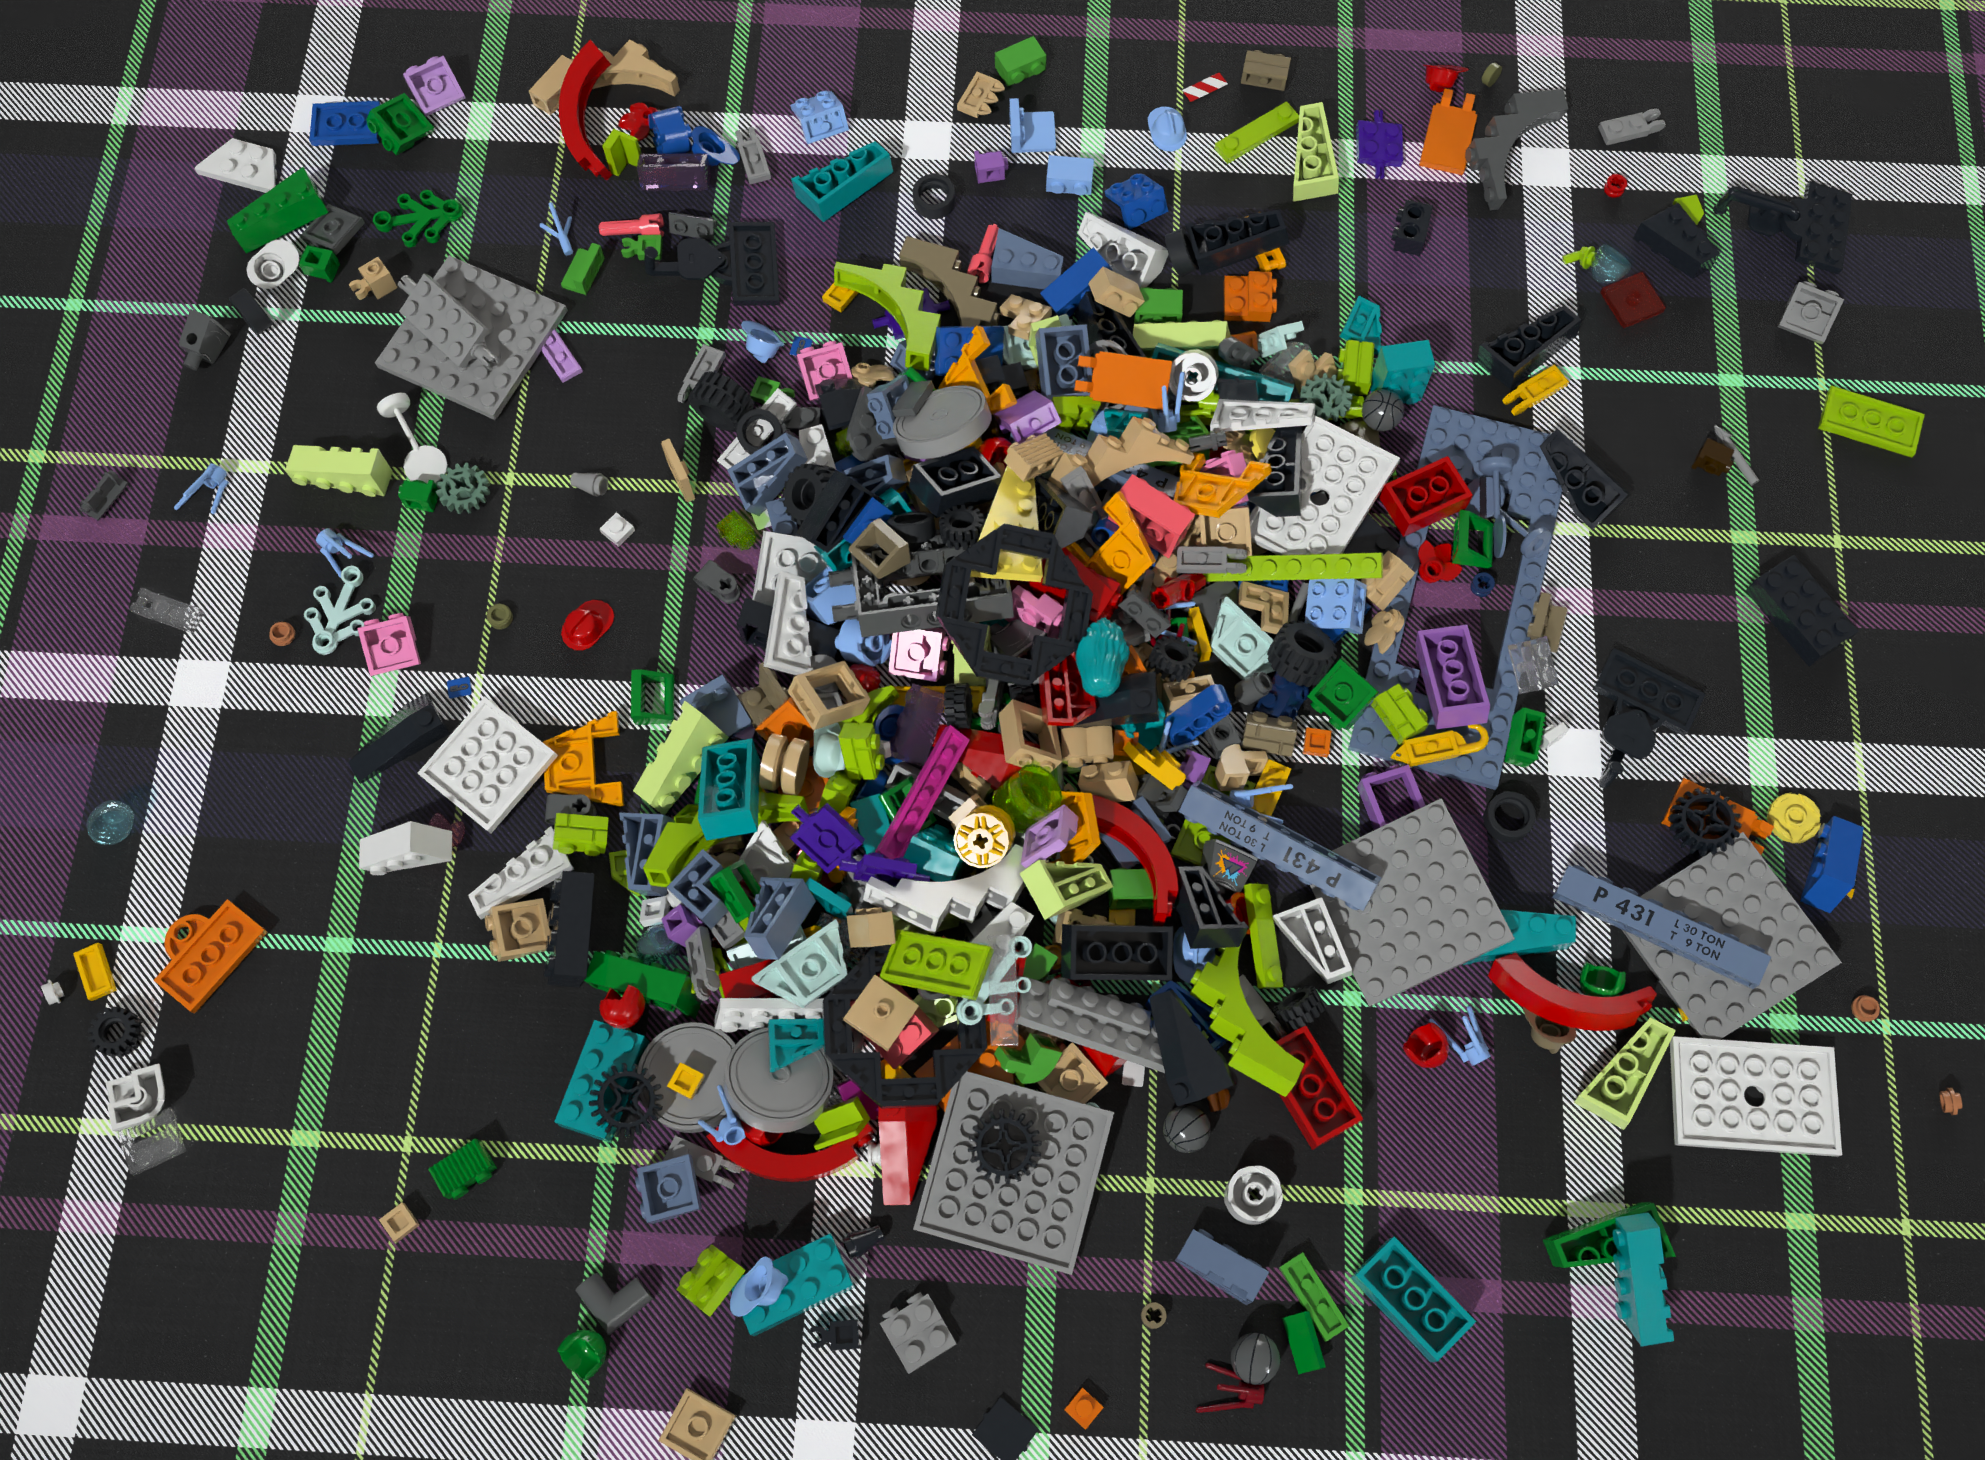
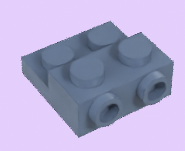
M906 374L897 376L889 383L880 385L867 394L868 409L874 414L877 422L876 431L882 436V439L895 438L893 423L896 417L892 409L909 386Z
M688 1154L637 1168L638 1176L635 1177L637 1190L642 1194L643 1203L640 1204L642 1217L646 1219L647 1223L655 1224L702 1209L692 1155Z

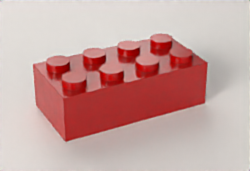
M1303 1026L1276 1041L1287 1053L1304 1063L1298 1080L1286 1097L1281 1094L1279 1095L1312 1150L1363 1120V1117L1307 1026Z

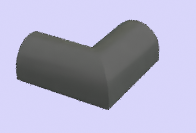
M595 1273L587 1278L575 1290L607 1335H611L654 1299L637 1276L616 1294L613 1293L599 1273Z

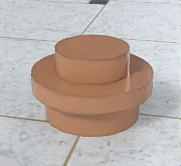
M286 622L275 623L270 629V639L275 645L286 646L294 640L295 629Z
M1862 995L1853 1000L1851 1010L1858 1020L1870 1022L1878 1017L1880 1007L1874 998Z
M1953 1088L1940 1091L1939 1096L1943 1112L1957 1115L1958 1109H1962L1960 1094L1955 1093Z

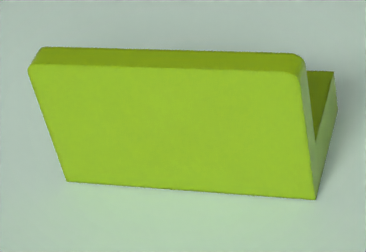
M613 128L602 145L611 174L619 176L627 163L643 169L645 164L638 139Z
M858 1096L825 1108L822 1114L814 1120L821 1133V1137L813 1145L816 1150L857 1136L870 1121V1117Z

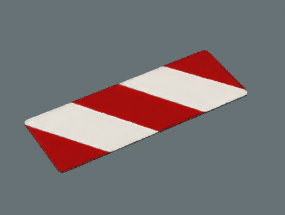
M1217 73L1182 91L1188 100L1192 102L1228 83L1220 73Z

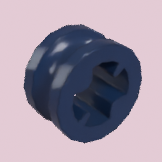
M1478 573L1470 584L1471 591L1478 597H1486L1494 588L1495 581L1488 573ZM1482 581L1486 582V588L1485 586L1483 589L1478 586L1479 583H1482Z

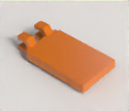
M1444 89L1441 102L1433 105L1419 166L1463 175L1467 162L1465 152L1471 144L1477 118L1476 111H1472L1475 95L1466 93L1462 108L1450 106L1453 90Z
M1103 351L1096 353L1095 358L1079 355L1078 366L1093 368L1092 382L1076 380L1074 391L1090 393L1089 397L1093 398L1092 401L1163 410L1162 386H1166L1168 394L1172 361Z
M1683 778L1661 823L1668 827L1673 824L1668 821V817L1673 814L1670 812V809L1673 805H1676L1675 801L1679 797H1683L1685 792L1690 791L1693 793L1695 789L1699 788L1703 793L1706 788ZM1731 800L1727 802L1729 806L1736 804V809L1733 813L1741 814V817L1737 820V822L1742 824V827L1737 830L1739 833L1744 832L1747 838L1752 834L1763 840L1771 835L1774 826L1764 820H1757L1756 812ZM1692 806L1689 809L1703 811L1706 809V806ZM1707 815L1703 818V819H1704L1703 829L1706 827V825H1705V824H1706V821H1705V820H1706ZM1687 824L1690 830L1694 833L1693 828L1689 824ZM1705 834L1703 836L1704 839H1717L1722 837L1717 834H1715L1714 836L1711 834ZM1750 841L1759 854L1762 855L1764 847Z

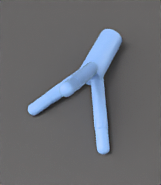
M549 202L558 232L543 223H540V227L559 239L564 255H571L573 250L567 235L572 217L569 216L567 218L563 231L552 202Z
M1170 721L1166 722L1161 742L1157 749L1161 753L1165 750L1170 740L1168 736L1171 727ZM1199 740L1166 749V751L1171 754L1198 745Z

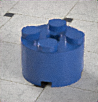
M681 106L648 114L650 130L653 129L654 137H652L653 143L660 157L668 158L692 151L689 139L692 137V132L689 124H684V114Z

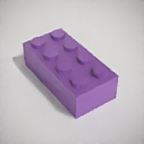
M1468 625L1417 631L1415 650L1436 729L1487 723L1490 703Z

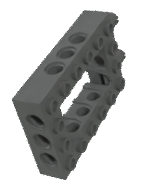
M936 535L931 540L908 544L911 563L881 579L873 575L851 554L853 565L851 569L828 571L831 588L853 584L856 592V601L854 603L832 606L834 622L857 619L860 624L861 637L943 627L936 618L940 589L925 591L919 589L917 592L897 594L896 592L887 594L882 598L881 582L943 574L944 565L965 550H963V547L955 550L954 545L951 548L947 547V543L943 544L940 535ZM877 543L864 550L878 565L889 555ZM981 578L982 584L978 582L969 583L963 617L964 621L975 623L1014 617L1009 580Z

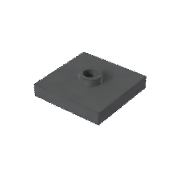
M328 204L326 208L329 213L316 218L300 236L303 241L322 249L331 250L337 255L365 222L362 217Z
M1217 581L1194 593L1191 600L1196 603L1195 607H1199L1202 620L1212 634L1222 600L1227 596L1238 606L1239 589L1234 581ZM1238 606L1251 619L1257 614L1254 609Z

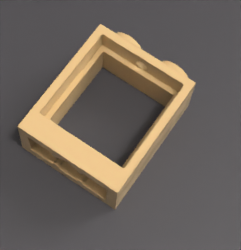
M845 661L796 675L788 689V693L813 731L863 714L871 700L867 691L863 689L854 672ZM835 682L849 703L827 710L814 688Z
M1012 699L999 713L1005 761L1022 768L1049 775L1062 762L1057 726L1046 725L1042 721V709ZM1023 730L1038 734L1041 749L1025 745Z

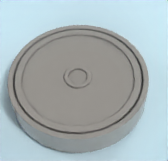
M972 386L945 387L932 391L916 416L896 417L893 423V433L901 451L905 455L916 459L937 458L963 449L978 439L988 428L992 416L986 398L979 389Z
M690 1022L678 1024L656 1036L645 1049L640 1059L637 1073L640 1074L643 1068H647L648 1071L644 1075L646 1079L653 1074L656 1076L655 1080L650 1083L652 1087L656 1084H661V1088L654 1091L655 1095L662 1094L664 1096L662 1100L655 1101V1104H659L663 1108L661 1111L653 1110L652 1113L659 1117L658 1121L664 1126L679 1132L696 1133L706 1131L698 1124L699 1120H703L714 1128L720 1124L722 1119L727 1117L717 1086L722 1085L723 1087L726 1061L735 1043L723 1031L704 1023ZM680 1062L705 1075L692 1100L667 1087ZM645 1089L640 1094V1098L647 1109L649 1099Z
M768 1027L762 1028L743 1037L731 1050L724 1072V1093L732 1111L751 1127L772 1133L791 1132L812 1123L826 1108L833 1085V1066L824 1056V1049L821 1048L775 1072H770Z

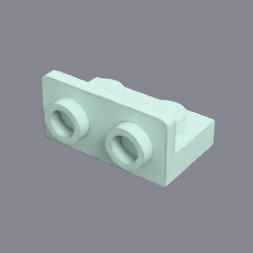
M1302 321L1278 326L1258 334L1257 345L1261 357H1268L1286 350L1285 341L1296 338V333L1304 330Z

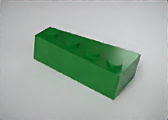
M302 167L227 220L233 236L247 254L329 212L316 185L305 168Z
M606 950L605 954L597 951L594 952L586 978L584 979L592 987L606 992L612 988L620 996H623L628 985L638 988L643 994L645 1004L649 1005L652 1000L654 1005L664 1008L666 1011L674 1013L677 1008L686 1017L696 1019L702 1000L697 998L696 993H691L692 981L689 977V972L679 968L669 971L666 970V966L656 962L646 965L643 964V960L633 956L623 959L620 958V954L610 950Z
M1650 1202L1635 1204L1543 1239L1554 1267L1568 1268L1614 1263L1613 1256L1617 1254L1616 1245L1613 1240V1230L1616 1229L1615 1218L1648 1212L1660 1227L1663 1257L1676 1256L1655 1204Z

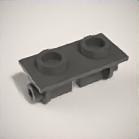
M680 211L676 213L669 212L670 233L714 241V229H717L718 221L714 220L713 217H695L694 215L683 214Z
M112 470L103 474L104 476L96 485V489L92 490L84 501H81L82 505L79 508L80 511L98 521L129 484L120 479Z
M1132 588L1127 593V598L1118 605L1154 638L1171 626L1170 620L1167 619L1168 615L1160 611L1155 605L1151 607L1149 605L1150 601L1139 590Z

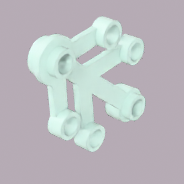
M348 566L341 572V579L345 584L335 607H333L330 601L331 593L325 586H318L313 592L314 597L320 602L329 620L325 629L320 622L321 614L316 608L311 607L304 612L305 619L311 624L315 633L312 646L319 654L327 655L332 653L337 648L338 642L352 635L359 636L358 631H355L356 626L362 625L364 627V623L361 620H354L350 623V626L336 632L339 624L362 613L370 615L376 610V605L370 598H364L359 604L346 609L354 588L360 586L363 581V574L356 566ZM357 576L355 580L350 581L352 577ZM321 592H325L324 596L319 597ZM366 604H371L368 609H364ZM312 613H316L314 618H309ZM325 641H329L326 646H322Z
M1015 936L1009 941V951L992 973H990L989 963L977 1000L963 998L958 1003L956 1015L963 1024L974 1025L981 1020L983 1015L996 1013L1009 1015L1014 1011L1015 1004L1009 998H1001L997 1003L983 1004L989 995L1015 991L1026 993L1030 990L1031 982L1026 977L1019 976L1013 981L1000 982L1017 958H1025L1031 953L1032 943L1027 937ZM1017 942H1020L1022 944V948L1020 951L1017 952L1015 950V944ZM977 943V944L989 946V945L986 944V943ZM1024 980L1026 983L1025 988L1020 990L1018 983ZM1005 1001L1009 1003V1009L1007 1011H1003L1002 1004ZM968 1006L973 1008V1013L970 1016H967L965 1013Z

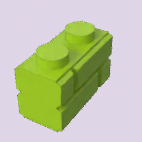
M1348 340L1345 347L1340 348L1338 362L1342 363V369L1338 368L1336 381L1344 379L1343 386H1350V394L1367 395L1369 392L1375 345L1372 342Z
M1400 683L1376 696L1371 706L1398 744L1402 745L1404 740L1412 739L1425 731L1428 726V717L1423 709H1418L1412 702L1413 696L1407 688L1403 689Z
M845 723L838 738L848 778L875 780L885 765L884 755L879 752L880 735L875 734L872 723Z
M556 813L552 849L558 850L563 854H571L574 851L584 852L588 856H597L600 853L605 854L608 817Z

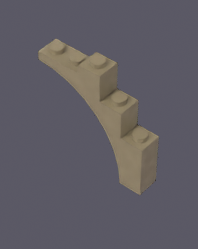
M906 236L899 254L900 266L906 267V270L918 274L938 288L953 306L960 326L998 325L1000 313H997V303L980 299L981 287L978 286V277L960 272L962 261L959 260V250Z

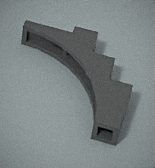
M1563 89L1513 94L1505 105V115L1494 116L1486 126V138L1473 139L1466 149L1465 158L1469 162L1470 170H1479V179L1483 183L1485 190L1484 198L1488 202L1490 210H1498L1507 199L1504 183L1505 165L1513 143L1533 128L1546 123L1560 121L1569 109Z

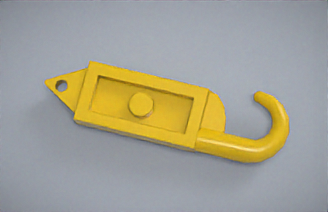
M1480 724L1468 725V728L1476 729L1480 733L1481 738L1479 741L1466 744L1461 734L1452 730L1404 740L1402 746L1390 758L1407 763L1410 767L1456 758L1459 755L1483 750L1488 744L1489 735L1487 730Z

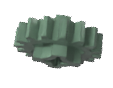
M1324 373L1322 378L1314 375L1313 381L1310 379L1306 380L1305 386L1301 388L1299 402L1315 404V416L1323 418L1327 422L1329 418L1337 422L1339 416L1344 418L1346 411H1349L1352 394L1349 393L1350 386H1343L1344 379L1336 381V375L1328 378L1327 374Z
M458 463L455 464L454 470L449 467L446 468L448 474H440L442 482H436L439 489L436 491V494L442 505L447 506L450 512L456 509L458 514H461L463 509H466L468 514L471 513L472 507L480 509L478 503H486L484 495H490L488 489L490 483L484 471H480L476 465L471 468L468 463H465L463 468Z

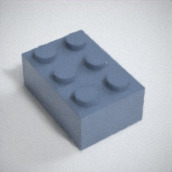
M1087 324L1039 328L1035 334L1042 395L1049 400H1052V397L1089 396L1090 393L1074 391L1076 380L1092 382V368L1078 366L1079 355L1090 357Z

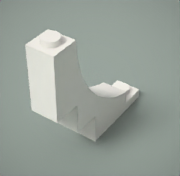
M1015 844L1011 851L993 867L977 875L960 880L924 882L901 878L897 886L893 887L887 882L880 881L871 876L866 884L863 900L877 907H882L887 912L892 911L893 915L933 934L936 933L947 913H951L972 924L985 902L1002 910L1008 903H1015L1025 887V883L1019 874L1026 869L1021 864L1023 847Z

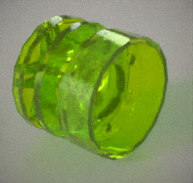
M1030 764L1022 767L994 791L992 801L993 806L1003 809L1010 815L1015 825V831L1024 833L1028 827L1060 807L1062 794L1057 780L1049 771L1041 766Z

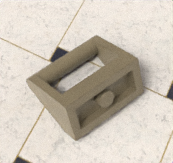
M880 518L871 522L849 547V552L878 579L911 563L908 543ZM876 543L889 554L880 565L875 563L864 552V550Z

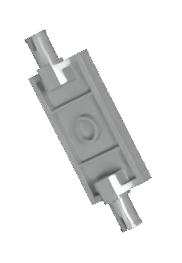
M423 274L418 283H415L408 275L401 278L405 285L399 281L398 286L409 295L399 311L458 367L465 368L470 360L479 359L487 369L493 370L496 368L497 365L492 361L499 364L500 360L487 349L485 337L490 331L430 275Z

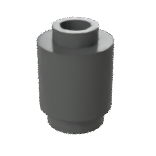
M1264 672L1252 674L1235 685L1234 694L1236 699L1244 705L1254 703L1269 694V691L1272 689L1271 679Z

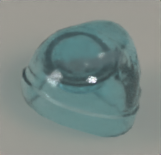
M1605 244L1597 249L1594 261L1592 262V276L1596 281L1613 283L1622 279L1630 272V262L1616 249Z
M118 800L104 801L91 812L87 819L88 835L98 844L111 845L121 842L129 835L133 827L135 818L133 810Z
M663 924L649 927L640 936L636 945L637 958L644 961L643 964L650 965L651 962H656L667 967L678 956L681 945L669 939Z

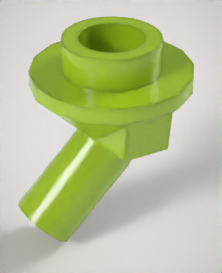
M1582 247L1580 251L1563 255V263L1565 265L1580 260V265L1584 269H1588L1597 260L1595 247Z

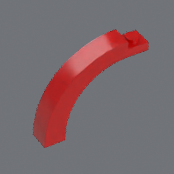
M589 40L575 56L564 77L559 97V121L565 143L576 161L585 171L590 169L596 177L601 175L605 180H608L612 174L596 156L587 138L585 110L594 84L612 64L597 46Z
M1092 794L1098 831L1123 844L1140 861L1152 887L1153 925L1163 926L1166 916H1171L1172 904L1175 903L1178 894L1176 869L1167 847L1153 828L1140 816L1117 802Z
M1517 953L1495 959L1488 974L1491 981L1505 995L1530 1012L1554 1023L1582 1030L1611 1031L1634 1026L1639 1016L1647 1013L1652 1008V1002L1657 995L1651 986L1615 997H1594L1575 993L1541 977Z
M867 1123L857 1136L838 1142L827 1149L806 1155L773 1153L754 1145L745 1138L736 1145H728L724 1140L717 1142L712 1134H708L706 1137L728 1160L754 1175L776 1181L800 1182L829 1176L853 1164L859 1159L854 1149L857 1147L862 1149L873 1140L871 1136L874 1134V1131Z

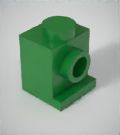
M307 245L304 253L299 258V266L305 275L326 279L330 283L333 282L340 265L333 251Z
M404 480V483L399 487L398 496L406 508L434 512L438 499L436 491L439 489L434 480H429L428 484L421 480Z

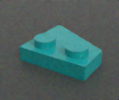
M1358 296L1339 337L1347 341L1372 342L1375 344L1374 354L1378 356L1381 349L1380 335L1382 333L1381 323L1379 322L1380 306Z
M1105 409L1104 419L1108 437L1111 435L1119 439L1133 416L1143 419L1144 417L1149 418V414Z
M809 877L805 884L810 892L814 893V899L828 913L847 924V916L854 915L852 904L850 903L851 899L841 892L833 893Z
M769 1019L770 1072H775L823 1048V1019Z

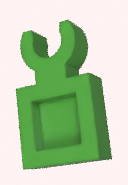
M638 235V241H634L631 238H623V246L630 247L621 250L623 257L630 258L637 254L639 260H644L645 248L652 246L658 251V256L655 260H662V236Z
M758 376L750 397L755 402L765 404L777 388L781 390L780 382ZM790 388L781 390L787 396L795 397L794 390Z

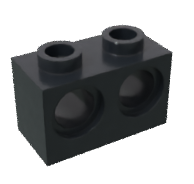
M1406 199L1404 207L1398 209L1396 222H1399V227H1394L1391 240L1395 241L1394 251L1420 256L1425 243L1433 205Z

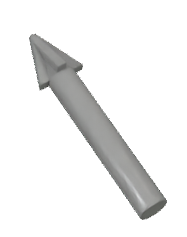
M1715 425L1717 442L1735 450L1731 458L1749 484L1752 486L1759 482L1758 477L1730 439L1732 435Z
M1302 583L1288 616V623L1290 621H1298L1308 595V583Z

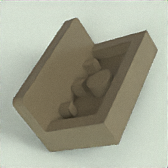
M1541 592L1540 600L1534 603L1533 616H1535L1534 623H1529L1527 637L1531 638L1532 649L1540 650L1545 648L1547 652L1556 653L1558 652L1567 616V608L1553 606L1552 595Z

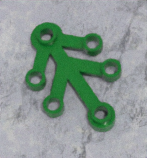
M423 190L420 193L422 203L426 206L434 205L438 209L429 210L412 200L408 194H401L397 198L400 208L404 210L410 209L415 213L391 217L388 212L380 211L374 215L373 222L381 232H389L393 226L415 223L409 231L402 235L405 246L414 247L418 242L416 237L432 219L438 220L432 227L425 230L424 235L429 243H436L440 240L439 233L448 222L459 220L464 211L462 205L456 200L448 199L443 201L436 197L432 191Z

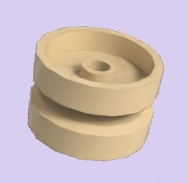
M771 734L762 757L759 776L760 787L775 791L781 784L783 793L798 795L807 773L810 755L809 741L794 738L789 744L787 736Z

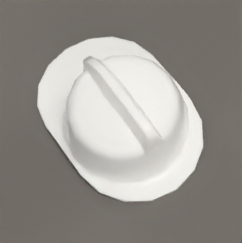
M281 239L273 240L265 245L248 262V278L259 288H275L296 270L300 260L299 253L290 242Z

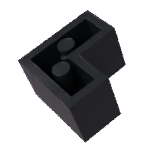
M998 355L975 360L990 395L1002 384L1010 385L1016 399L1028 394V384L1021 362L1001 366Z

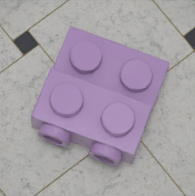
M444 56L432 57L426 61V64L419 67L417 65L412 66L403 73L404 79L425 117L465 99V95Z
M1064 804L1028 827L1025 833L1021 864L1028 868L1038 860H1046L1052 854L1061 852L1067 846L1068 841L1077 833L1078 816Z

